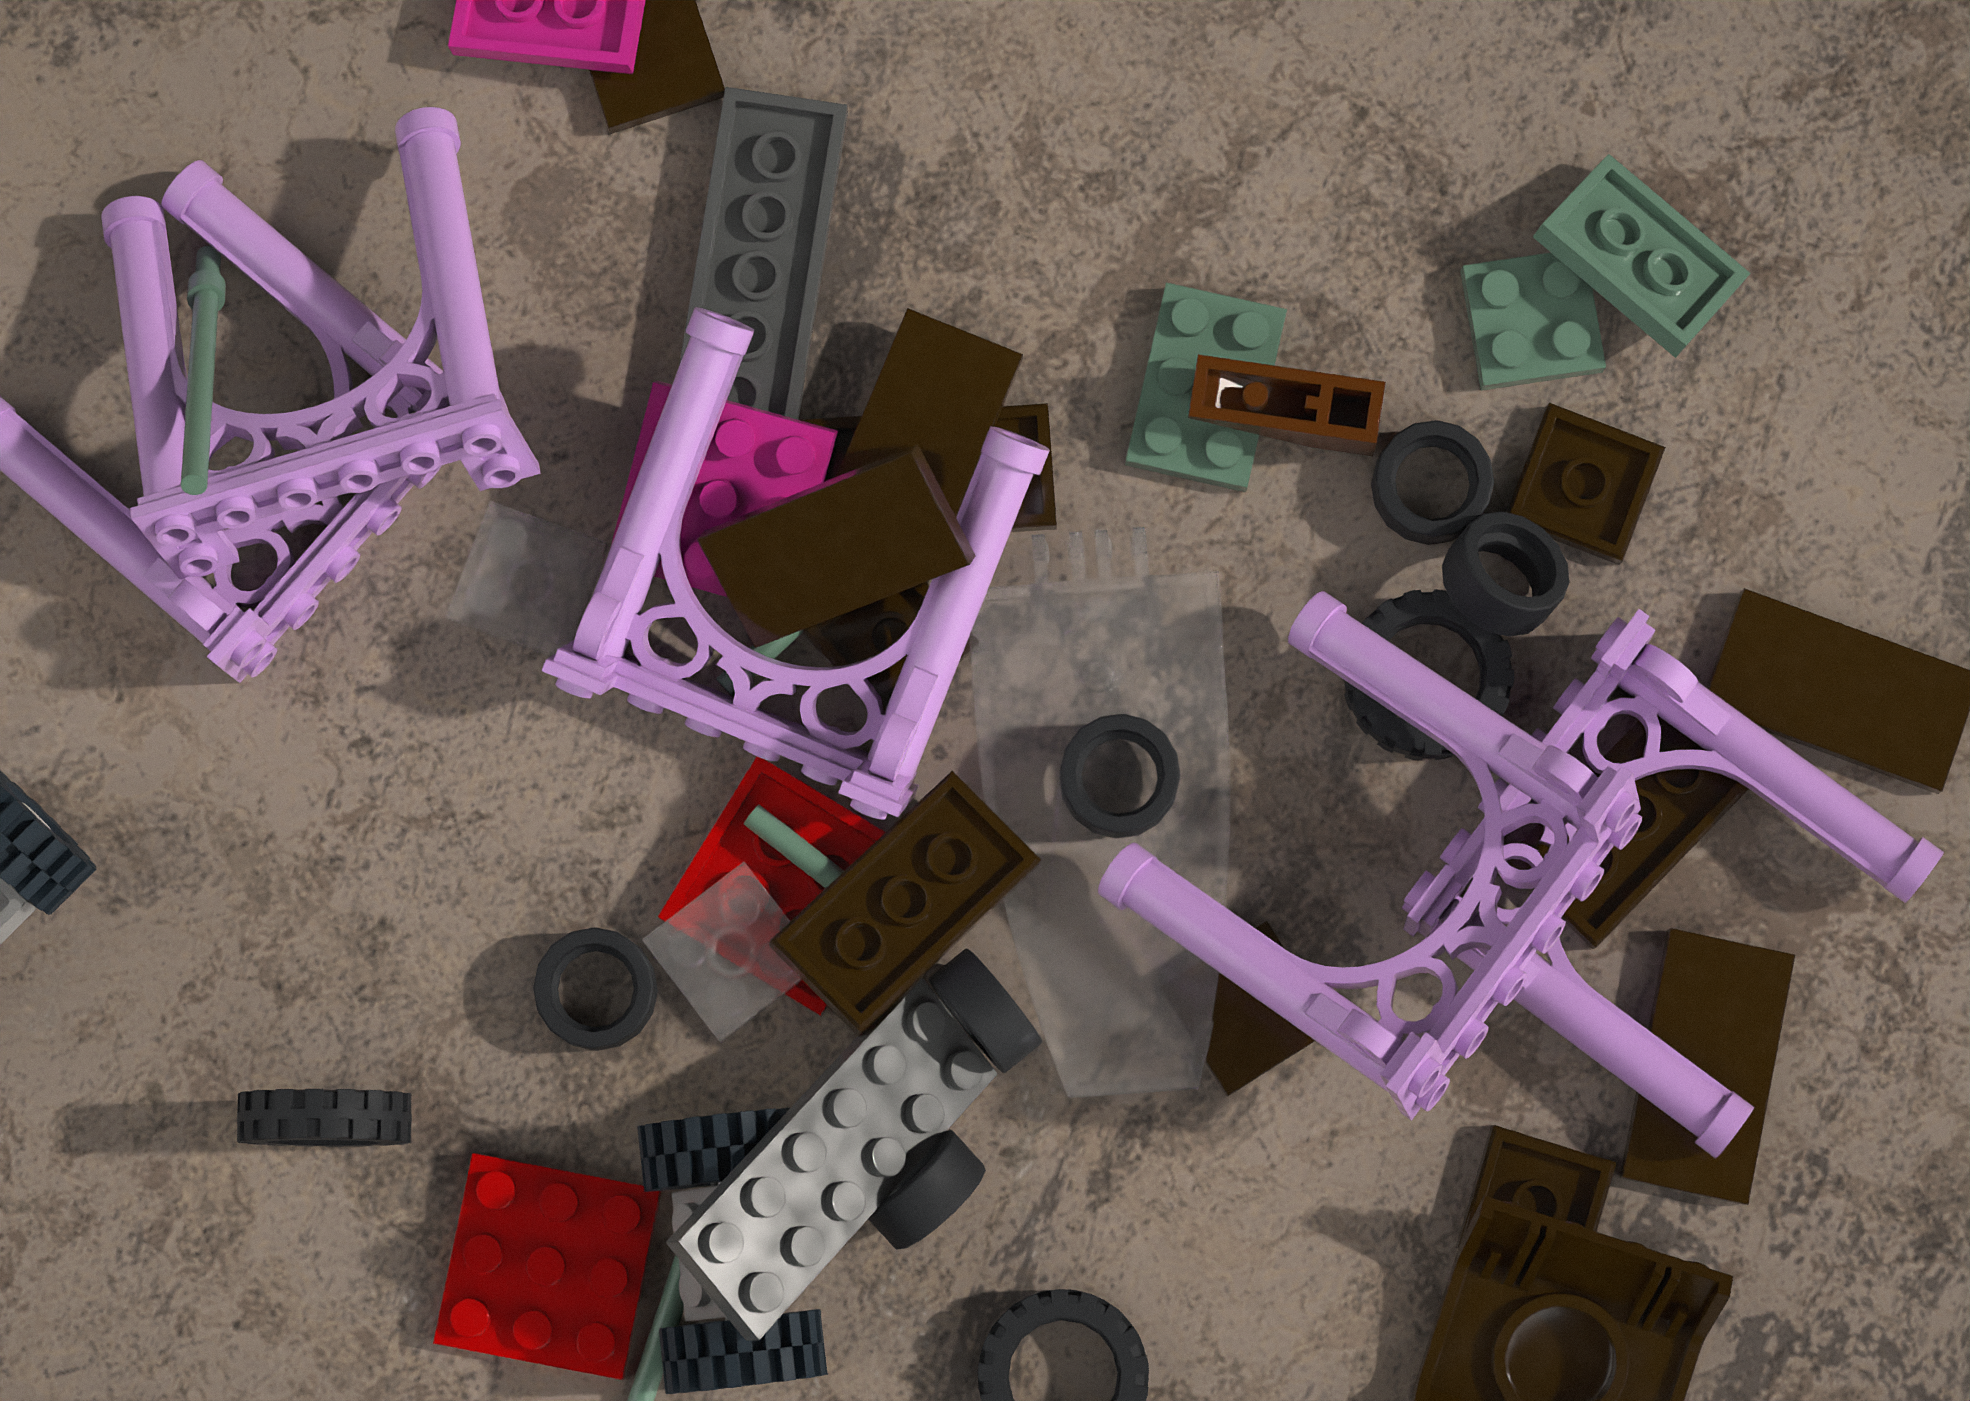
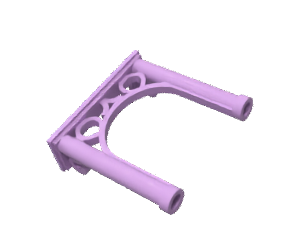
M437 107L415 109L403 115L395 126L422 282V299L419 314L405 343L395 356L367 381L342 396L311 408L278 414H255L231 410L212 402L209 461L219 448L235 436L252 441L254 444L250 456L244 462L236 466H229L223 470L214 471L208 469L207 489L199 495L187 494L181 488L188 376L184 362L164 210L157 201L142 196L120 198L104 208L101 215L105 243L112 249L144 494V497L137 498L138 506L130 508L131 519L179 579L189 576H206L216 571L217 568L239 562L238 551L222 531L224 529L243 528L252 524L255 520L288 510H304L310 508L316 502L346 493L366 492L373 489L377 484L411 474H427L436 470L441 465L461 460L480 491L489 488L509 487L516 484L520 479L541 474L539 463L511 418L503 395L499 390L457 160V152L460 149L461 141L457 120L449 111ZM437 339L444 372L441 374L436 373L430 367L423 366ZM404 386L431 390V397L421 410L398 418L385 416V409L388 403ZM367 415L374 429L350 435L352 432L363 427L359 418ZM269 441H278L284 450L298 449L300 451L274 458L275 449Z
M197 160L183 169L167 188L162 199V208L181 224L187 225L302 322L317 337L331 367L334 399L353 390L350 368L345 354L371 376L375 375L395 356L406 339L222 185V176L203 160ZM429 358L423 364V366L430 367L438 374L444 373ZM404 386L388 403L386 408L395 412L397 418L405 414H411L413 411L417 412L428 403L431 397V390ZM0 396V471L211 651L207 657L239 683L247 674L255 677L270 664L277 653V648L273 646L289 627L296 630L312 616L319 604L315 597L331 579L337 583L350 573L360 558V554L356 550L372 532L377 536L385 532L397 519L402 510V507L398 504L414 485L419 489L425 486L441 467L439 466L436 470L427 474H411L377 484V486L369 491L356 493L345 507L342 506L340 497L336 496L322 500L323 506L314 504L310 508L300 511L288 510L255 520L252 524L243 528L222 530L236 549L258 543L274 547L278 556V562L274 573L256 590L241 591L235 588L230 576L232 564L217 568L213 572L216 586L214 587L202 576H189L179 579L133 522L130 510L16 414L15 408ZM310 524L327 526L296 562L292 549L279 534L274 533L283 526H286L291 533L302 526ZM240 607H251L255 609L252 611L249 608L246 612H243L240 609Z
M695 307L686 329V333L691 337L593 596L578 627L575 640L557 649L556 654L547 658L542 671L557 677L555 685L558 688L582 698H591L593 692L602 695L613 687L629 693L627 701L640 709L661 714L663 709L666 708L687 717L685 725L696 732L719 738L722 732L745 741L743 745L744 750L757 757L769 761H778L781 755L803 764L801 772L818 782L836 785L838 779L842 780L843 782L838 793L852 798L850 806L862 814L882 820L886 819L888 813L899 817L916 795L919 785L913 782L917 774V767L1033 474H1041L1050 450L1019 434L997 427H990L981 449L982 454L956 517L976 557L970 565L932 579L916 619L907 632L892 646L863 661L835 667L798 666L766 657L735 640L709 616L695 596L682 562L680 533L684 512L741 361L747 352L754 333V329L739 321L710 310ZM661 559L666 582L675 602L655 605L646 612H642L641 609ZM672 617H684L698 642L697 653L692 661L682 664L676 663L669 658L659 656L652 650L649 645L648 633L655 620ZM629 641H631L633 654L636 657L625 653ZM713 648L723 656L716 665L724 669L731 678L735 692L734 697L686 678L707 665L713 655ZM907 654L886 711H884L881 697L867 677L892 666ZM751 672L766 677V679L754 687ZM848 684L866 705L868 715L864 727L859 731L845 732L824 723L816 709L817 697L821 691ZM796 685L811 686L801 698L800 714L804 726L758 708L768 696L780 693L793 695L796 692ZM869 739L874 740L869 753L856 748Z
M1321 591L1313 596L1298 614L1291 627L1288 643L1447 748L1467 767L1480 790L1485 814L1483 848L1474 878L1458 906L1432 934L1409 950L1375 964L1342 968L1315 964L1285 950L1161 863L1157 857L1137 843L1127 845L1113 859L1100 881L1098 894L1120 910L1131 909L1389 1092L1401 1114L1412 1121L1420 1108L1429 1111L1441 1099L1450 1082V1079L1445 1074L1459 1055L1467 1059L1480 1046L1489 1028L1484 1024V1021L1498 1002L1507 1006L1516 997L1527 978V973L1522 970L1535 952L1538 950L1544 954L1555 944L1566 924V921L1561 919V917L1574 899L1577 898L1580 901H1584L1594 891L1604 873V869L1599 865L1613 846L1623 849L1633 838L1642 822V817L1638 815L1641 807L1633 772L1624 766H1621L1618 772L1607 766L1598 778L1588 767L1567 752L1552 745H1544L1346 614V605L1325 591ZM1490 771L1539 804H1524L1502 813L1500 799ZM1529 823H1540L1547 826L1554 833V844L1538 866L1529 870H1518L1511 867L1504 860V836ZM1567 823L1578 829L1570 841L1565 826ZM1497 872L1506 884L1515 888H1535L1507 927L1497 916V903L1502 894L1500 886L1493 884ZM1479 913L1484 927L1470 926ZM1472 948L1489 950L1459 992L1452 971L1442 960L1436 959L1445 951L1453 960L1461 952ZM1418 973H1429L1436 976L1443 984V991L1439 1002L1433 1006L1431 1013L1424 1019L1416 1022L1398 1018L1393 1011V998L1397 980ZM1378 986L1377 1008L1381 1019L1379 1021L1334 989H1362Z
M1638 609L1629 623L1617 617L1595 647L1596 651L1590 658L1598 664L1596 671L1586 684H1583L1576 678L1570 683L1553 707L1562 716L1549 733L1546 734L1537 728L1531 735L1544 745L1555 746L1567 753L1579 737H1583L1582 752L1585 760L1595 773L1602 774L1607 766L1617 772L1621 766H1624L1633 772L1635 780L1658 772L1675 769L1706 770L1734 779L1840 854L1904 903L1917 891L1944 853L1924 837L1919 841L1911 837L1700 684L1695 675L1677 659L1660 648L1649 644L1655 629L1646 623L1649 616L1640 609ZM1617 687L1633 697L1618 698L1607 702ZM1619 714H1629L1638 718L1646 731L1643 758L1626 763H1612L1599 753L1597 735L1604 729L1608 720ZM1657 715L1705 750L1659 752L1661 726ZM1499 778L1496 781L1495 786L1500 799L1502 813L1524 804H1530L1531 801L1533 804H1539L1503 779ZM1481 801L1478 809L1484 813L1483 801ZM1485 817L1472 835L1461 828L1440 856V859L1447 863L1440 873L1435 877L1426 870L1405 897L1402 909L1408 915L1403 930L1413 937L1418 931L1427 938L1458 906L1462 899L1460 895L1473 880L1480 861L1484 842ZM1567 823L1565 826L1570 841L1578 829ZM1544 825V833L1539 844L1548 846L1549 852L1554 844V833ZM1510 843L1504 845L1505 861L1521 859L1529 863L1532 868L1538 866L1543 861L1538 850L1526 844ZM1497 906V916L1503 924L1508 925L1521 907L1510 910ZM1479 913L1470 926L1484 927ZM1560 938L1545 953L1549 962L1535 953L1522 970L1527 973V978L1513 1000L1697 1136L1694 1143L1714 1158H1717L1745 1123L1754 1107L1735 1092L1728 1090L1589 986L1568 960ZM1472 948L1461 952L1457 958L1475 970L1489 950Z

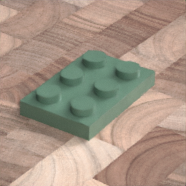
M1610 154L1594 168L1533 235L1534 239L1675 358L1751 274Z
M1166 282L1125 465L1246 492L1259 435L1188 418L1197 357L1199 354L1275 366L1287 309Z

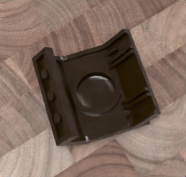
M1484 1195L1476 1212L1470 1211L1410 1401H1684L1702 1345L1730 1298L1733 1276L1710 1269L1699 1262L1685 1261L1648 1249L1637 1242L1617 1239L1587 1229L1575 1222L1562 1221L1525 1209L1514 1202L1500 1201Z

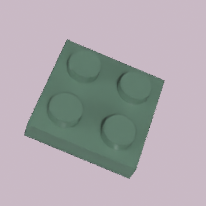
M1544 253L1463 265L1460 274L1481 391L1603 373L1606 363L1593 289L1552 253Z

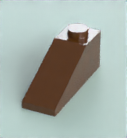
M1198 354L1188 418L1311 448L1373 457L1377 443L1386 382Z

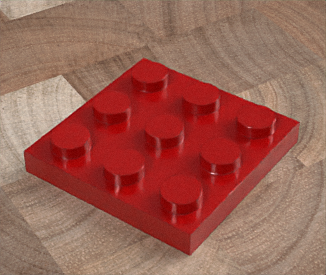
M756 756L664 905L658 918L822 1017L828 1005L772 950L769 942L826 888L746 827L744 822L758 805H761L844 871L886 832L767 760Z
M472 1153L433 1344L623 1380L625 1378L662 1191L644 1192V1186Z

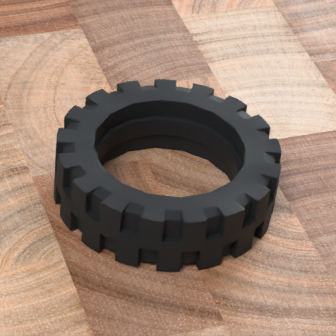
M1434 589L1433 592L1412 590L1406 592L1401 597L1391 598L1383 602L1362 622L1364 626L1387 641L1397 632L1417 624L1440 625L1458 633L1472 648L1480 667L1479 690L1475 699L1500 716L1504 714L1510 701V691L1514 685L1515 678L1514 669H1512L1510 661L1512 652L1508 640L1504 641L1502 635L1488 632L1469 621L1452 603L1446 590ZM1345 681V699L1349 710H1352L1358 719L1356 723L1366 735L1370 734L1377 740V745L1391 753L1393 751L1405 755V758L1412 760H1422L1423 758L1441 760L1454 755L1434 739L1404 719L1399 718L1395 713Z
M355 1089L243 1091L238 1093L237 1142L253 1145L326 1147L411 1143L412 1095L411 1093L398 1091Z
M1071 1289L1042 1291L1020 1300L1012 1305L995 1322L984 1341L980 1353L978 1389L981 1401H1015L1009 1382V1371L1012 1355L1021 1340L1040 1325L1060 1320L1081 1323L1100 1334L1113 1353L1117 1369L1115 1393L1111 1401H1146L1148 1396L1149 1363L1138 1332L1119 1309L1104 1299L1090 1293Z

